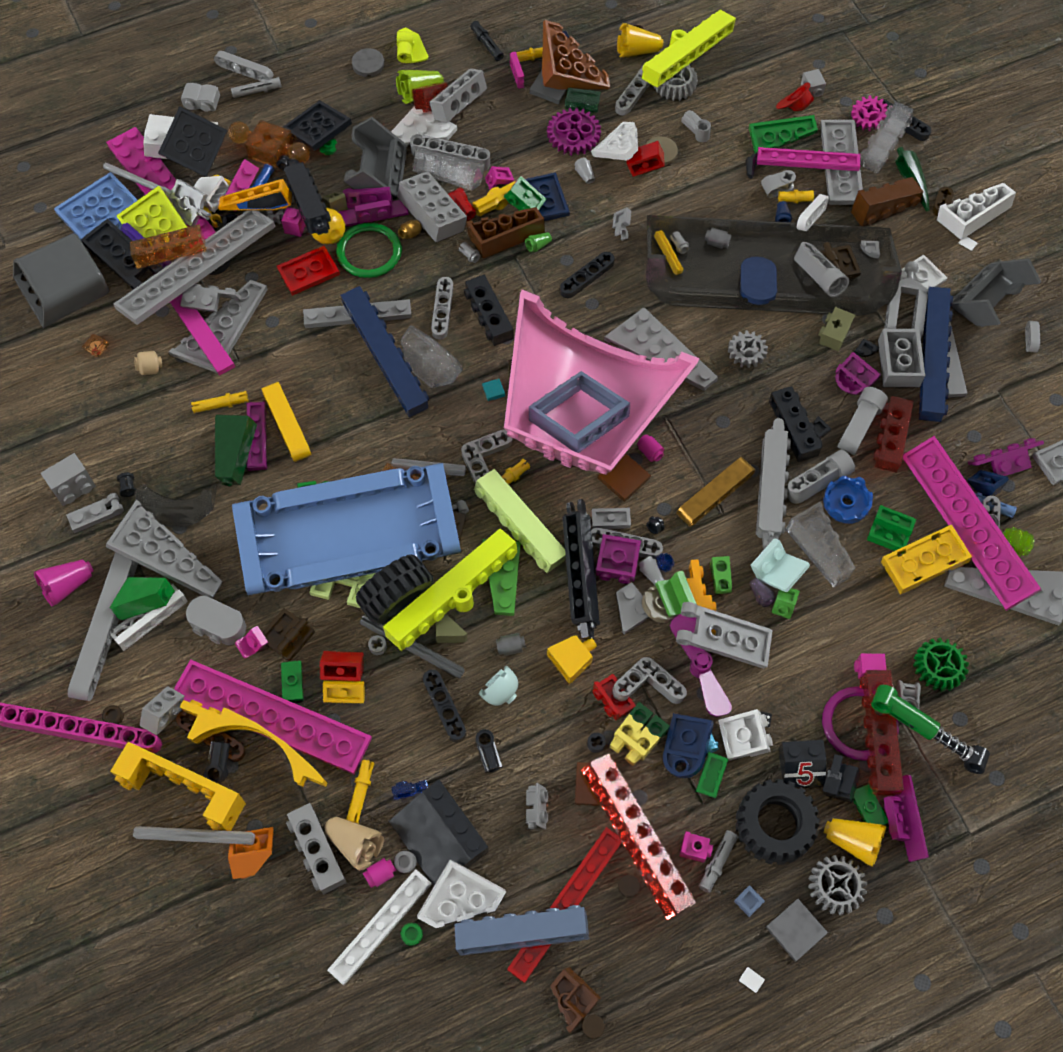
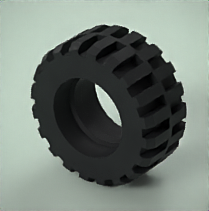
M412 554L402 556L383 567L371 579L367 580L360 588V591L357 592L356 602L372 624H385L430 588L434 582L433 576L417 556Z
M771 779L765 780L763 784L758 783L744 796L735 818L737 819L735 824L736 831H739L740 834L738 838L741 843H745V850L748 853L752 851L755 854L754 858L758 860L763 858L766 860L765 863L771 865L773 862H777L778 865H784L786 862L792 863L799 857H802L814 844V840L819 833L817 829L820 826V819L817 818L819 811L817 806L813 807L812 803L814 800L811 795L806 797L804 794L805 789L802 787L799 789L795 788V783L791 781L785 784L783 779H776L775 782H772ZM765 805H780L791 812L796 822V831L791 838L777 840L768 836L761 829L758 814Z

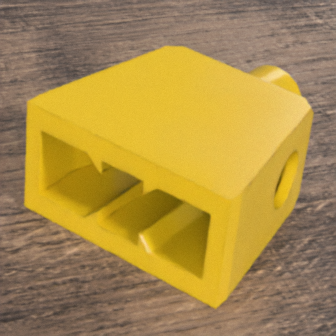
M575 635L547 648V656L566 681L571 684L592 663L593 656L590 651L595 649L597 645L592 638L582 643Z

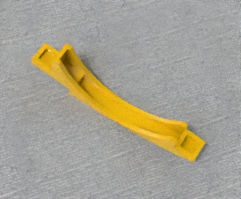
M195 700L190 702L182 701L180 708L184 712L197 717L187 736L191 742L199 744L212 735L229 730L254 731L269 737L281 746L290 761L294 782L297 785L304 787L306 781L310 780L324 787L327 786V782L312 765L286 742L256 722L225 707L220 712L212 707H209L207 710L202 707L201 703Z

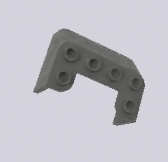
M370 117L352 129V141L363 150L360 171H347L344 182L353 189L390 187L392 198H395L398 194L399 182L403 181L407 152L406 145L381 123Z

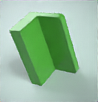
M677 571L669 580L656 582V587L669 617L681 614L682 603L684 602L696 604L683 571Z

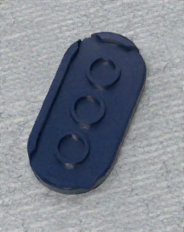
M750 257L742 262L740 269L741 296L747 298L748 302L756 305L768 304L769 301H773L776 298L777 272L776 265L771 260L763 257Z

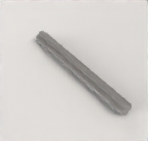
M136 826L133 832V837L136 839L252 845L255 841L254 833L241 831Z

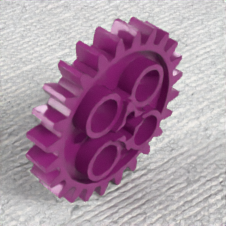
M569 108V112L563 109L562 114L557 112V116H552V121L549 120V126H547L549 143H553V148L558 146V152L563 149L564 154L569 151L571 156L573 152L579 155L580 151L586 154V149L592 151V147H596V143H599L601 137L599 120H595V115L590 117V112L585 114L584 109L581 112H578V108L575 111Z

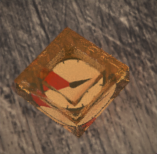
M92 334L82 348L90 354L99 357L109 343L107 340Z

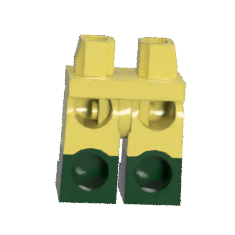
M638 702L614 733V739L610 744V748L619 754L623 747H626L630 752L626 755L625 760L634 766L640 759L643 761L661 738L668 733L670 725L656 714L653 717V712Z

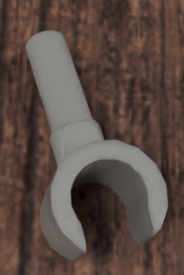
M463 500L452 505V509H458L459 513L466 514L469 512L468 506Z

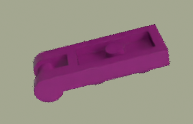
M390 187L348 188L343 190L348 209H353L357 205L388 199L390 206L393 204Z

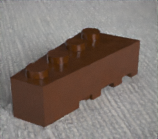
M913 177L895 181L893 185L889 183L883 184L878 189L875 186L870 187L869 191L866 192L863 189L858 190L851 213L861 227L868 224L872 225L877 220L888 218L891 214L902 212L910 206H916L920 203L924 191Z

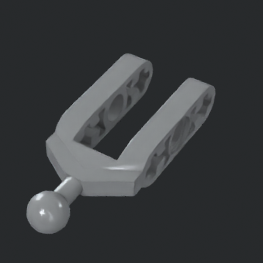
M909 261L904 267L907 278L892 283L890 287L884 329H896L900 294L916 295L912 329H919L921 339L924 330L928 289L914 279V274L918 272L919 267L916 262Z

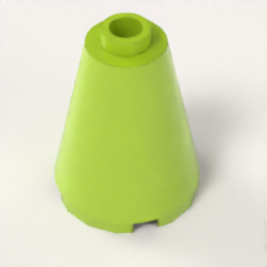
M400 70L397 72L399 76H396L397 91L399 95L403 96L402 102L405 104H410L441 88L444 82L442 74L438 71Z

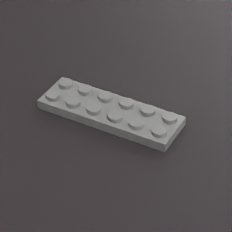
M821 120L820 129L824 152L859 154L855 120ZM825 169L829 205H854L858 190L863 189L861 170Z

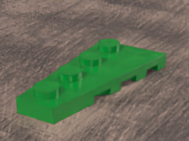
M814 115L752 123L748 127L754 153L758 154V147L779 148L813 135L818 130Z

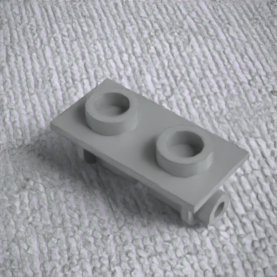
M536 783V786H528V790H526V805L534 806V809H526V824L529 829H536L539 826L545 830L546 823L548 822V813L546 811L548 792L545 787Z

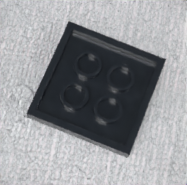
M319 100L282 128L284 133L315 152L349 127L352 121L351 118Z
M179 106L158 154L207 177L228 130Z

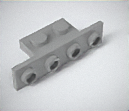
M194 284L183 292L180 306L189 309L217 312L220 297L241 300V296L232 288L220 290L215 286L204 288L199 284Z

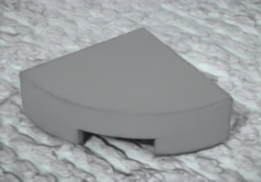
M861 240L860 246L863 252L870 257L879 258V241Z

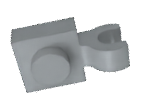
M627 207L614 213L612 228L615 229V236L621 235L622 241L628 238L626 226L630 225L631 210Z

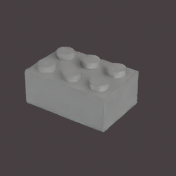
M883 329L878 339L883 387H920L925 377L919 329Z

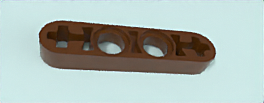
M181 711L176 717V722L182 730L189 734L192 726L187 722L184 723L182 719L189 717L191 722L194 723L197 717ZM224 732L212 735L202 741V743L210 747L211 741H214L218 736L224 737V742H230V747L235 750L238 748L240 752L238 755H233L229 750L228 759L230 761L239 762L245 756L243 745Z

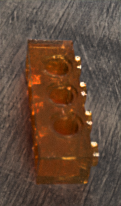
M200 224L130 242L131 256L137 269L207 251L205 237Z

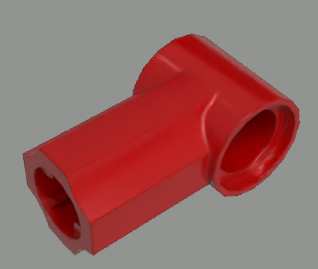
M460 187L450 192L448 195L467 216L466 221L472 220L476 215V210L468 201L465 191Z

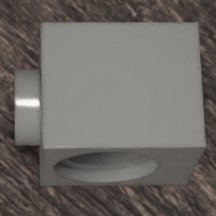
M820 70L804 72L801 85L807 82L810 83L809 91L813 97L823 95L826 82Z

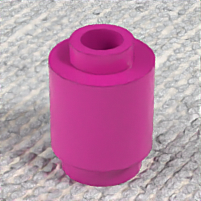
M646 434L637 442L639 450L651 462H657L664 456V448L652 436Z
M382 858L366 868L367 871L363 875L371 888L374 886L378 887L393 878V872L396 869L390 859L386 861L385 858Z

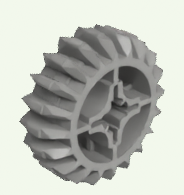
M689 64L658 88L655 86L654 88L657 93H660L661 97L666 96V99L672 98L673 101L675 99L679 101L682 98L686 99L696 89L697 73L694 71V68H690Z
M833 855L831 860L825 857L823 862H817L818 868H812L811 871L814 875H810L808 879L814 883L809 884L808 888L815 889L810 895L811 897L817 896L819 898L815 902L816 905L821 902L824 904L822 910L825 911L830 907V914H834L837 909L838 914L843 915L845 909L849 914L852 912V908H859L858 902H864V898L861 895L867 894V890L861 887L866 886L867 882L861 881L865 876L864 873H857L860 866L857 865L854 868L851 866L853 860L845 863L844 856L838 861L836 855ZM829 869H839L845 872L846 874L837 875L834 871L831 872ZM822 875L826 877L825 880L828 883V889L825 892L822 888ZM850 878L854 887L853 895L850 894V889L847 885ZM844 880L840 887L831 891L835 883ZM838 895L841 899L844 898L846 901H835L831 899L830 896Z

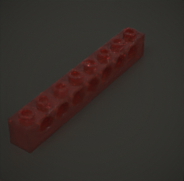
M609 754L590 761L581 771L666 919L669 920L684 912L696 903L693 895L682 880L681 874L675 868L670 855L661 844L658 835L654 832L637 799L630 791L616 763Z

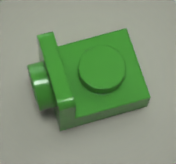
M793 588L788 592L779 590L772 613L790 619L800 591Z

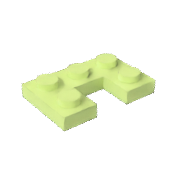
M376 573L313 585L309 593L311 596L329 600L335 583L350 586L352 588L347 605L360 608L356 602V594L366 581L371 579Z

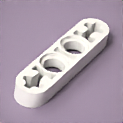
M819 194L804 210L797 222L798 230L807 231L826 210L829 196Z

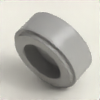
M401 851L395 856L394 865L399 872L409 873L416 867L417 861L413 853Z

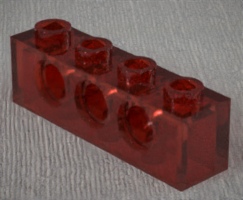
M891 396L889 402H886L883 408V413H886L885 418L882 417L879 427L882 429V433L878 434L876 444H879V448L875 450L873 460H876L875 468L895 473L899 470L914 401Z

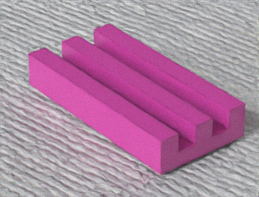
M511 52L510 67L519 89L524 88V74L516 52Z

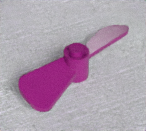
M681 614L674 617L670 624V630L675 638L679 630H688L694 633L697 618H689ZM681 645L691 660V674L699 678L707 712L714 717L728 715L731 712L732 705L710 669L713 662L711 655L705 652L704 649L691 645Z

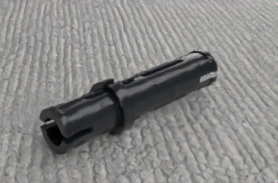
M478 21L472 22L470 27L477 35L478 41L484 44L496 61L502 60L504 53L491 39L489 32L483 29Z

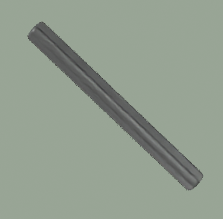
M365 614L360 620L361 625L388 639L383 629L385 624H372ZM416 641L410 647L405 648L457 678H461L464 674L463 667Z

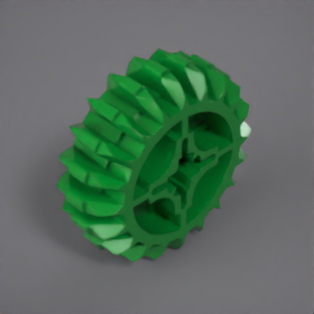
M938 638L936 641L930 639L929 642H924L922 647L917 649L918 654L914 656L916 661L913 663V667L918 668L915 674H921L919 681L925 680L926 687L931 684L933 685V690L939 687L941 692L945 691L946 688L950 691L954 687H959L961 682L965 681V675L969 672L966 669L969 666V662L964 661L967 659V655L961 654L963 648H956L957 642L951 645L949 644V639H946L945 642L941 638ZM944 660L943 666L938 670L939 664ZM942 674V675H945L947 678H945V677H940V676H937V675Z

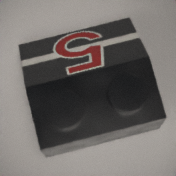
M824 740L782 742L778 751L783 783L787 784L791 781L795 783V788L824 787L826 781Z

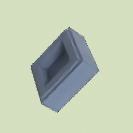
M749 885L734 902L750 917L765 900Z

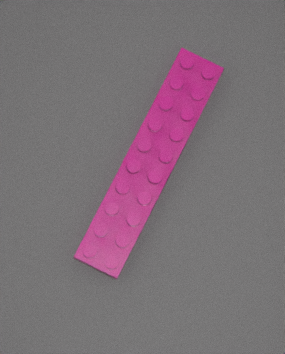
M136 127L106 142L127 172L162 187L165 186L169 190L173 189L176 179L160 158L144 156V137ZM136 183L144 195L152 191V189ZM200 216L196 226L191 227L187 225L189 231L177 238V240L188 252L216 231L205 218Z
M935 436L902 455L903 460L948 526L952 524L970 552L971 560L1006 611L1042 591Z
M191 659L174 690L184 695L185 701L195 700L201 703L202 707L207 710L209 707H212L220 712L225 707L256 722L286 742L292 749L353 775L372 740V736Z

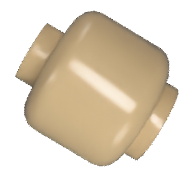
M155 351L139 352L137 357H134L135 370L139 371L141 375L157 374L159 368L162 367L161 356L158 357Z

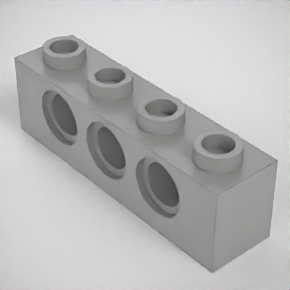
M469 69L430 101L434 120L442 122L451 121L456 114L460 113L462 109L471 104L475 98L487 89L482 70Z
M308 803L288 813L289 821L286 824L290 833L295 832L297 840L294 841L299 853L303 851L306 858L303 859V863L307 871L312 870L314 878L311 881L316 891L320 889L324 895L346 884L347 882L312 805ZM310 826L311 832L307 835H302V829ZM313 845L320 846V850L316 854L309 852ZM322 864L329 865L325 873L318 872V868Z

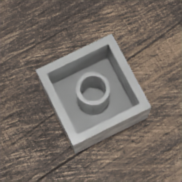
M75 453L41 472V475L62 506L72 503L76 498L89 493L96 487Z

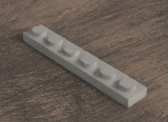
M410 299L370 303L371 306L375 305L379 313L377 316L384 321L412 318ZM344 306L303 309L305 328L354 324Z

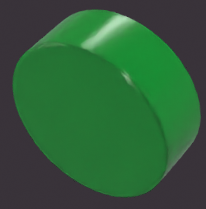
M408 923L402 928L401 938L406 945L415 946L421 942L423 932L418 924Z

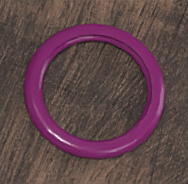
M847 687L836 692L825 704L822 713V726L829 743L844 756L862 761L874 760L884 756L891 750L899 734V721L886 714L889 722L887 737L882 744L874 749L866 751L855 750L846 746L837 737L832 725V716L835 708L841 701L853 696H863L873 700L876 691L867 687Z

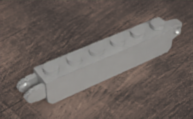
M782 418L774 420L772 428L765 432V437L762 441L756 535L762 538L763 549L774 538L779 540L781 533L784 534L785 522H782V518L786 515V505H783V502L787 498L788 489L784 488L788 481L789 472L786 471V466L789 465L790 455H787V450L790 449L791 439L788 438V431H784L785 423Z

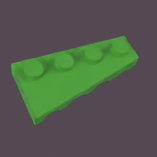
M516 541V556L504 563L498 572H494L488 577L495 615L514 616L521 545L519 541Z

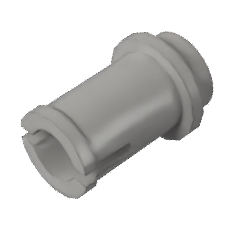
M680 232L672 233L674 237L671 235L670 239L676 246V251L681 254L686 253L689 250V243L683 239Z
M463 242L460 245L459 251L468 258L469 262L476 263L480 259L479 251L474 250L467 242Z

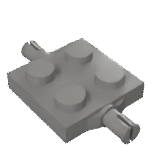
M180 179L176 180L172 190L165 186L162 187V190L187 225L195 227L200 216L206 220L210 218L211 213L203 210L207 194Z

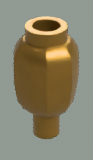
M410 220L403 223L398 230L399 236L402 239H411L417 236L422 230L421 223L418 220Z

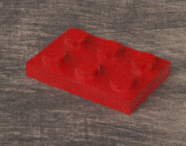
M321 246L276 266L292 296L340 275L325 246Z

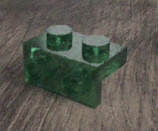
M568 88L565 109L571 108L572 111H575L578 108L579 111L584 109L586 113H598L601 92Z

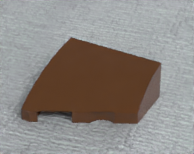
M570 967L563 969L551 984L552 992L558 999L560 1013L563 1012L568 1025L566 1029L571 1033L590 1013L601 997Z

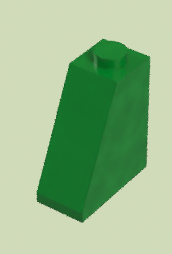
M127 577L109 608L119 620H125L166 606L175 590L166 578Z

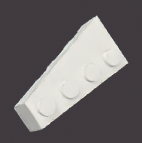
M1001 183L983 190V193L971 194L969 198L963 200L957 199L953 201V204L940 206L937 221L962 240L1011 208L1016 192L1006 184Z

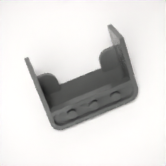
M1030 258L993 262L985 266L953 298L952 307L976 326L999 325L1001 322L993 307L1006 294L1016 295L1022 291L1025 285L1040 284L1041 280Z

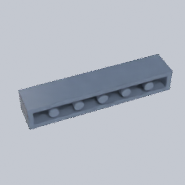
M579 905L569 906L565 910L550 908L546 912L541 913L527 911L525 915L518 916L516 914H505L503 918L487 916L483 917L480 921L464 919L461 923L455 924L456 951L460 956L589 939L587 913L585 908Z

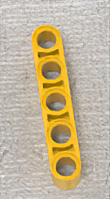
M279 382L261 388L293 461L297 462L312 456Z

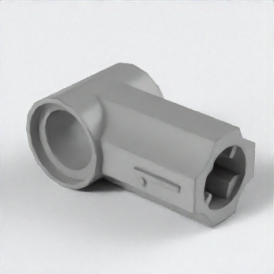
M693 111L685 112L681 122L695 134V139L698 142H707L710 138L711 123L708 120L701 119Z

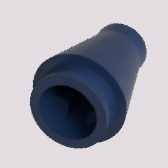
M781 201L777 204L775 222L780 227H786L791 223L792 215L787 203Z

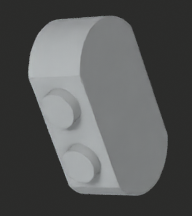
M206 595L193 599L187 607L186 617L193 628L192 631L199 636L206 635L210 637L209 639L216 644L233 645L246 632V623L240 611Z

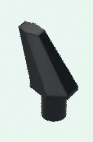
M756 153L745 159L747 176L750 179L753 178L757 165L758 154Z

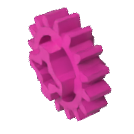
M869 95L868 99L863 96L862 101H856V105H853L851 117H853L852 120H855L856 127L861 125L862 130L868 128L871 131L872 127L877 130L878 125L883 126L884 121H887L888 115L887 104H883V99L878 101V96L872 99L871 95Z

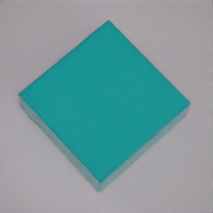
M499 378L482 383L488 401L505 397V391Z

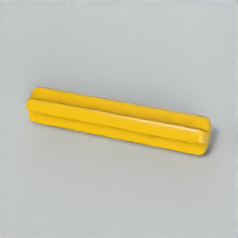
M662 230L656 231L654 237L675 275L681 274L683 267Z

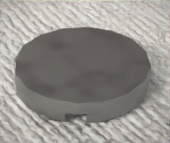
M361 49L352 57L353 70L363 77H367V75H371V77L376 76L384 69L383 55L375 49Z

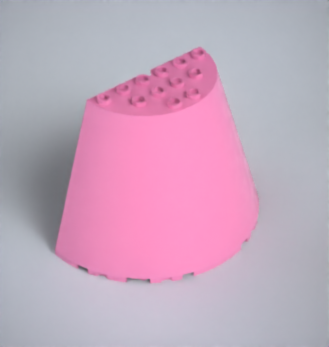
M521 290L504 429L509 437L519 440L530 449L543 453V457L552 461L557 459L561 461L562 465L569 468L573 465L585 471L590 470L606 475L617 465L695 368L699 358L681 351L680 355L676 356L675 359L668 358L667 362H664V358L652 357L651 361L646 360V356L636 355L613 347L588 335H584L575 328H572V330L565 328L567 325L556 316L554 319L550 317L551 312L544 308V304L539 296ZM582 371L630 402V414L623 422L577 453L530 422L529 406ZM580 390L545 415L573 434H576L610 409Z

